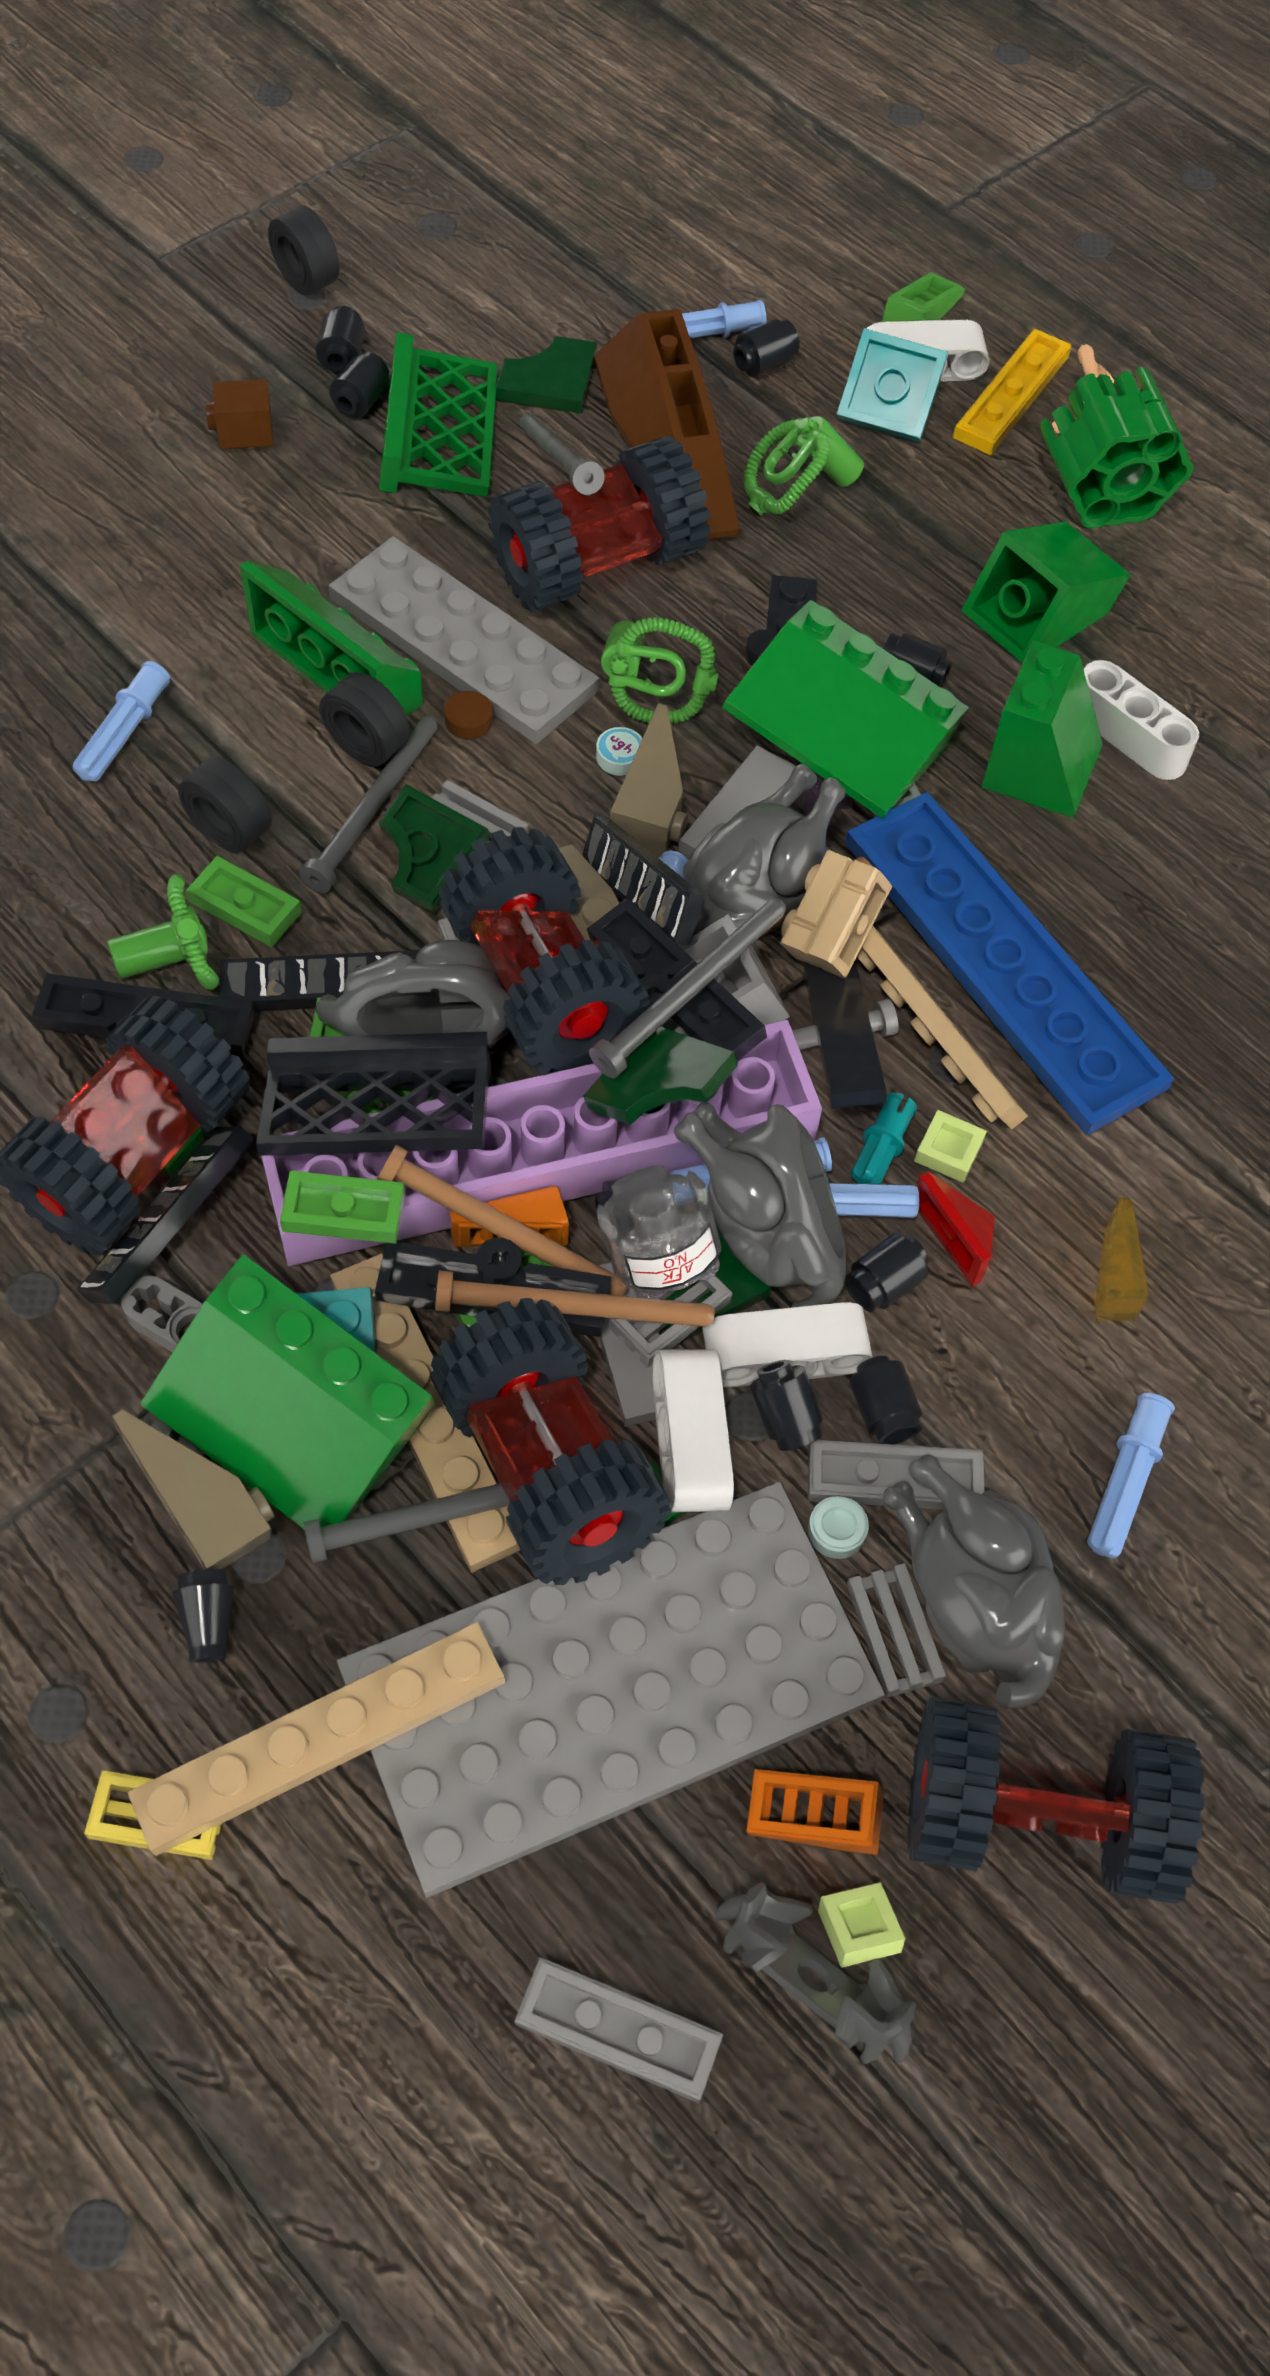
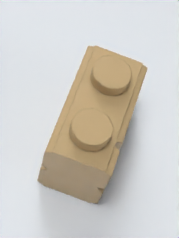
M828 850L821 864L814 865L808 872L805 880L806 893L798 909L791 910L785 917L781 930L783 938L780 944L798 960L817 968L820 967L839 977L846 978L892 885L877 868L857 860L853 861L846 856Z

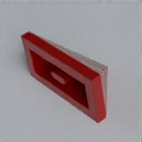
M928 1171L919 1176L916 1186L919 1191L918 1213L973 1287L982 1281L991 1259L995 1216Z

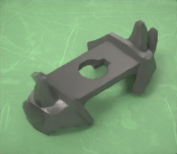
M762 1882L749 1888L747 1894L731 1897L719 1906L715 1912L717 1920H735L724 1940L723 1949L725 1952L730 1954L743 1945L745 1952L741 1962L755 1972L762 1969L836 2029L834 2036L839 2038L843 2045L851 2048L858 2041L865 2042L860 2054V2059L863 2063L868 2064L877 2059L887 2044H890L892 2048L893 2059L896 2063H902L909 2054L912 2041L910 2023L914 2020L916 2003L914 2001H905L880 1959L871 1961L868 1985L858 1984L795 1934L792 1925L810 1916L813 1911L812 1905L792 1898L767 1892L766 1884ZM806 1966L817 1971L824 1978L828 1991L833 1995L828 1992L815 1991L808 1987L801 1980L797 1967Z

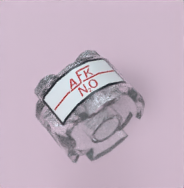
M656 1165L636 1170L617 1180L611 1186L614 1194L605 1203L604 1207L599 1205L597 1208L599 1227L614 1274L625 1286L633 1288L637 1297L658 1299L667 1292L686 1288L698 1280H706L715 1275L720 1267L718 1256L721 1250V1242L706 1184L694 1172L688 1170L687 1177L680 1174H666L664 1166Z

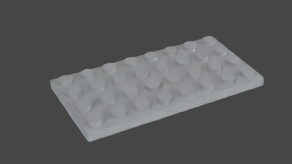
M780 1482L733 1500L728 1511L703 1512L663 1528L660 1533H651L649 1537L652 1541L644 1549L635 1548L631 1551L633 1556L631 1559L623 1564L619 1560L609 1565L611 1571L600 1576L595 1571L589 1574L587 1581L575 1583L574 1579L570 1578L566 1585H555L553 1580L545 1584L537 1579L337 1660L346 1686L478 1622L504 1675L505 1684L370 1750L426 1899L882 1702L885 1693Z

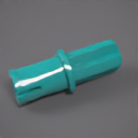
M894 1092L886 1095V1102L883 1103L874 1125L867 1127L863 1133L864 1145L851 1170V1177L856 1181V1184H881L893 1157H897L902 1153L904 1148L902 1138L917 1111L916 1103L910 1097L906 1101L903 1110L897 1112L904 1094Z

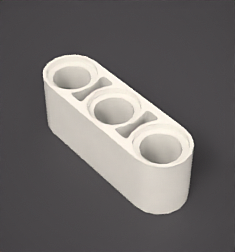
M972 320L879 322L867 328L948 351V358L940 381L973 380L982 376L989 366V356L983 330L977 322Z
M1098 660L1087 664L1084 668V673L1100 735L1152 775L1165 780L1176 779L1182 776L1186 771L1199 738L1198 728L1192 720L1114 663Z
M851 1302L727 1314L715 1317L713 1324L702 1327L705 1348L714 1349L718 1354L723 1387L751 1385L754 1380L759 1378L757 1371L761 1367L779 1360H790L792 1366H804L808 1378L814 1379L855 1374L859 1364L873 1358L863 1307Z
M657 1349L653 1357L652 1386L662 1484L671 1502L668 1504L671 1509L670 1512L728 1511L732 1505L734 1482L718 1354L714 1349Z

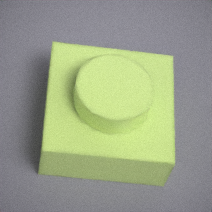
M937 1110L917 1150L914 1162L964 1183L983 1144L987 1131Z
M881 1882L821 1897L818 1913L841 1968L902 1952L905 1936Z

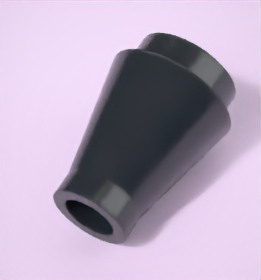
M205 1569L178 1575V1589L172 1593L188 1645L190 1663H207L227 1658L226 1642L234 1585L228 1584L226 1570Z

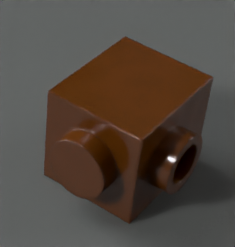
M267 379L213 382L214 402L205 403L208 429L217 430L220 449L274 446Z

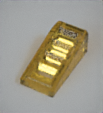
M1130 1197L1118 1199L1105 1227L1093 1310L1094 1321L1096 1322L1135 1321L1149 1296L1133 1202L1130 1201Z

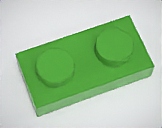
M216 856L186 889L188 900L191 904L271 948L302 913L300 900L219 856Z
M290 1171L280 1217L282 1232L397 1244L405 1198L404 1183Z

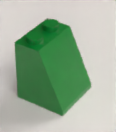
M1066 521L1003 531L961 611L1023 664L1033 640L1057 647L1107 615L1131 574Z
M1034 640L1032 641L1003 708L982 788L1074 818L1103 744L1080 655Z

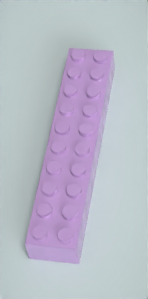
M784 1020L766 1024L767 1038L737 1061L738 1066L707 1102L715 1107L718 1116L741 1133L767 1121L769 1107L776 1104L784 1105L804 1125L814 1141L822 1107L789 1021ZM595 1064L488 1087L484 1149L408 1151L405 1159L482 1202L550 1186H558L562 1201L602 1192L604 1181L656 1171L658 1175L670 1174L675 1170L705 1164L689 1144L678 1140L674 1134L675 1126L682 1121L687 1113L695 1111L701 1102L692 1100L668 1102L645 1112L631 1125L588 1109L583 1095L602 1075V1072ZM435 1099L423 1102L416 1108L428 1116L445 1104ZM378 1113L369 1114V1116L372 1118ZM459 1114L442 1125L447 1130L472 1129V1123ZM402 1116L385 1128L391 1132L406 1131L415 1124ZM347 1119L329 1130L334 1133H349L359 1125L351 1119ZM297 1131L290 1132V1133H285V1134H281V1135H293V1134L296 1133ZM391 1152L261 1156L288 1266L385 1244L384 1242L282 1232L280 1217L290 1171L377 1180ZM404 1185L405 1198L397 1241L450 1228L449 1212L451 1210Z

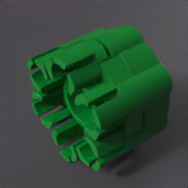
M1137 367L1135 372L1142 386L1140 390L1130 370L1119 374L1114 379V384L1108 375L1099 374L1096 378L1095 374L1091 373L1083 376L1075 383L1077 389H1071L1068 396L1071 407L1064 405L1051 412L1060 433L1057 434L1050 419L1044 418L1041 423V435L1082 524L1087 528L1095 529L1105 525H1119L1128 522L1137 523L1151 518L1157 513L1161 505L1176 492L1179 486L1184 484L1192 475L1193 464L1183 445L1182 436L1150 371L1146 368Z

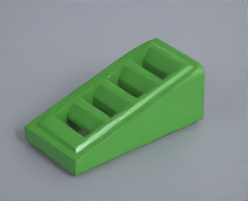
M930 272L888 296L882 322L939 321L963 297L965 288Z

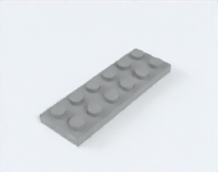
M394 536L328 585L329 596L333 602L461 692L475 691L486 696L491 702L492 714L536 745L600 691V677Z

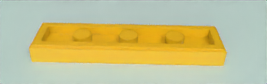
M1034 328L957 423L953 439L988 455H992L1068 359L1072 345Z

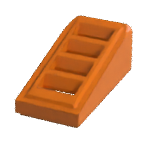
M558 1186L545 1187L484 1202L562 1246L568 1245L569 1222ZM449 1212L451 1239L454 1247H480L487 1240L500 1238L457 1213Z
M754 1769L747 1834L848 1852L877 1855L884 1793L879 1782ZM774 1788L785 1790L781 1822L770 1821ZM800 1792L810 1794L806 1825L796 1824ZM825 1797L836 1798L832 1828L822 1827ZM851 1801L861 1802L858 1831L848 1830Z

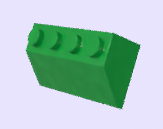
M248 560L240 565L251 635L327 693L346 675L353 672H361L382 683L396 697L407 716L423 705L422 676L413 661L399 656L386 646L376 633H369L353 621L347 611L341 607L336 608L320 596L313 585L307 582L303 583L288 570Z

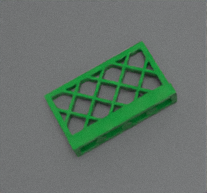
M396 332L379 491L396 493L398 482L487 497L490 482L498 363L413 348L414 335ZM419 366L435 368L442 374L430 379ZM473 375L487 378V381L474 387L464 377ZM452 383L462 394L450 398L441 388ZM428 394L439 403V405L429 410L418 401V399ZM473 402L483 413L472 418L461 407ZM450 414L460 424L448 429L438 419ZM427 425L437 436L425 441L415 430ZM471 433L480 444L469 449L458 438ZM446 444L457 454V456L447 461L435 451ZM422 456L434 466L429 470L409 467L411 462ZM468 464L480 476V479L461 476L456 469Z

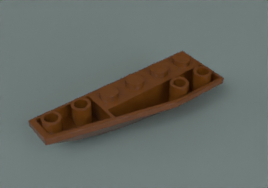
M681 309L637 314L594 355V364L612 422L630 448L664 436L674 437V442L679 441L683 445V454L689 453L693 459V470L698 469L701 480L698 482L701 490L705 489L707 500L704 501L706 508L710 509V519L706 520V523L711 527L710 535L706 536L707 540L739 536V524L718 429L701 368Z

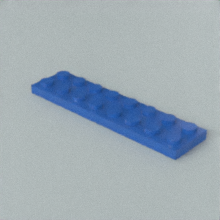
M928 792L891 809L883 819L877 816L847 831L845 840L847 847L856 858H866L871 866L882 872L892 885L888 894L890 899L1086 1136L1169 1090L1174 1077Z

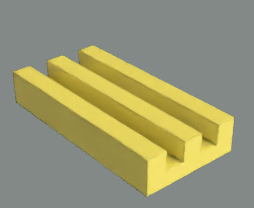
M102 1770L84 1832L86 1837L93 1840L149 1849L142 1829L103 1823L105 1815L138 1821L131 1803L109 1800L111 1790L128 1792L153 1779ZM222 1824L201 1833L200 1840L191 1838L165 1852L213 1860L216 1849L214 1843L216 1835L220 1833Z

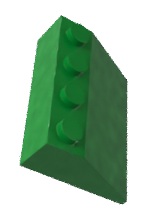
M812 600L788 620L722 706L724 710L801 763L807 765L824 779L828 777L837 779L845 788L847 795L882 819L945 750L969 709L968 706L956 699L950 691L938 687L916 672L909 663L897 659L875 644L872 638L859 633L837 618L831 610L819 606Z
M244 1254L241 1255L205 1300L140 1403L220 1466L237 1476L249 1488L257 1487L266 1501L303 1529V1522L317 1518L320 1527L347 1521L436 1405L431 1394Z

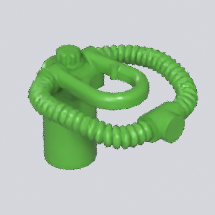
M824 417L798 418L797 420L782 422L776 428H772V431H768V435L765 434L764 438L760 439V442H757V446L754 447V450L751 452L752 455L749 456L745 466L743 484L750 501L748 505L759 515L768 512L781 514L789 510L793 503H796V499H799V495L803 493L802 491L806 490L805 487H809V483L813 482L812 479H816V475L820 474L819 471L823 470L837 486L844 487L852 484L860 476L864 462ZM782 437L784 439L769 454L764 464V476L771 484H783L790 480L798 472L808 456L812 459V462L807 467L808 469L802 472V476L795 480L789 491H786V494L780 499L775 500L771 494L758 487L756 473L758 472L761 460H763V456L766 455L765 452H768L771 445L773 446ZM795 444L800 450L797 454H792L793 460L787 468L775 474L774 468L778 460L784 454H787L788 449Z
M649 617L647 619L643 618L642 621L637 620L636 623L632 621L616 623L609 631L601 657V666L609 676L608 683L612 686V695L618 706L622 708L623 712H627V715H632V718H637L638 721L642 720L643 723L648 722L649 724L654 714L653 710L649 711L633 703L626 693L625 686L658 697L673 695L683 686L686 679V667L682 658L669 649L644 646L645 632H653V630L655 632L663 631L693 643L700 651L701 663L696 669L692 686L694 691L692 698L685 704V707L683 706L678 710H670L668 712L671 725L673 723H683L684 720L687 721L690 717H694L695 713L697 714L703 707L707 695L715 692L719 675L714 668L715 653L713 652L712 642L708 641L709 638L704 633H700L699 630L684 624L680 625L679 622L675 623L674 620L669 622V619L664 620L662 617L659 620L657 617L653 619ZM641 657L650 658V662H655L656 659L670 662L676 670L674 681L666 686H659L651 683L649 679L642 680L637 678Z
M174 874L168 880L167 898L173 913L171 921L107 940L108 948L120 980L186 960L188 964L190 963L197 980L205 989L214 990L219 985L218 975L212 970L205 959L208 954V946L204 926L200 924L195 909L192 906H187L185 903L183 892L185 879L182 875Z

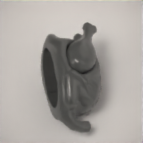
M799 764L793 769L787 782L773 795L746 806L727 823H720L707 834L683 867V878L706 896L694 935L727 914L740 927L770 899L778 898L784 902L786 906L784 916L791 910L799 907L806 893L805 880L808 872L814 865L821 864L826 852L829 850L826 846L827 827L837 804L845 797L846 790L837 779L828 777L823 781L820 796L809 815L804 817L789 807L804 791L813 788L817 782V776L807 765Z
M439 940L424 946L418 952L415 959L401 952L392 953L348 973L344 983V993L338 998L330 994L322 996L316 1003L315 1010L321 1022L339 1031L344 1036L487 1032L490 1050L498 1041L511 1033L503 1017L506 1015L503 1005L504 1000L512 998L505 991L499 975H520L527 966L535 970L541 963L538 960L539 957L532 954L502 953L466 941Z
M701 1102L695 1111L687 1113L682 1121L675 1126L674 1134L678 1140L689 1144L698 1153L708 1169L710 1180L707 1190L710 1208L716 1226L731 1254L766 1285L783 1287L787 1285L808 1284L811 1286L813 1293L807 1299L793 1302L792 1308L835 1303L845 1284L847 1249L829 1180L817 1147L809 1132L784 1105L776 1104L769 1107L767 1121L741 1133L723 1121L712 1104Z
M929 1454L924 1455L910 1464L909 1473L914 1480L925 1484L943 1501L946 1509L938 1514L929 1524L915 1502L913 1488L906 1481L895 1483L894 1486L887 1488L884 1491L883 1498L885 1504L896 1512L907 1533L911 1548L913 1573L917 1585L927 1601L925 1606L927 1616L946 1648L963 1668L971 1672H987L992 1670L994 1675L1003 1681L997 1687L996 1692L997 1702L1000 1707L1020 1709L1039 1702L1055 1676L1065 1631L1060 1584L1054 1573L1043 1531L1035 1517L1015 1501L1006 1498L994 1490L979 1494L965 1488L942 1469L937 1458Z

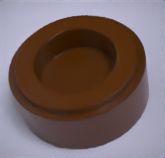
M462 691L452 695L444 706L446 728L454 736L463 739H474L483 736L490 730L493 722L491 702L486 696L475 691Z

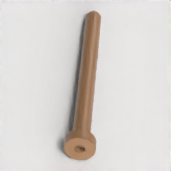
M395 1145L377 1177V1180L392 1181L395 1179L398 1182H403L407 1187L500 1238L511 1240L520 1249L553 1267L611 1276L609 1295L624 1296L627 1291L628 1285L624 1279L407 1161L405 1157L408 1151L398 1145Z
M441 1270L438 1273L435 1311L450 1312V1304L498 1308V1304L510 1301L513 1307H517L521 1298H532L535 1305L540 1299L549 1301L551 1306L556 1305L562 1314L702 1327L713 1324L715 1309L705 1303L453 1280L452 1271Z

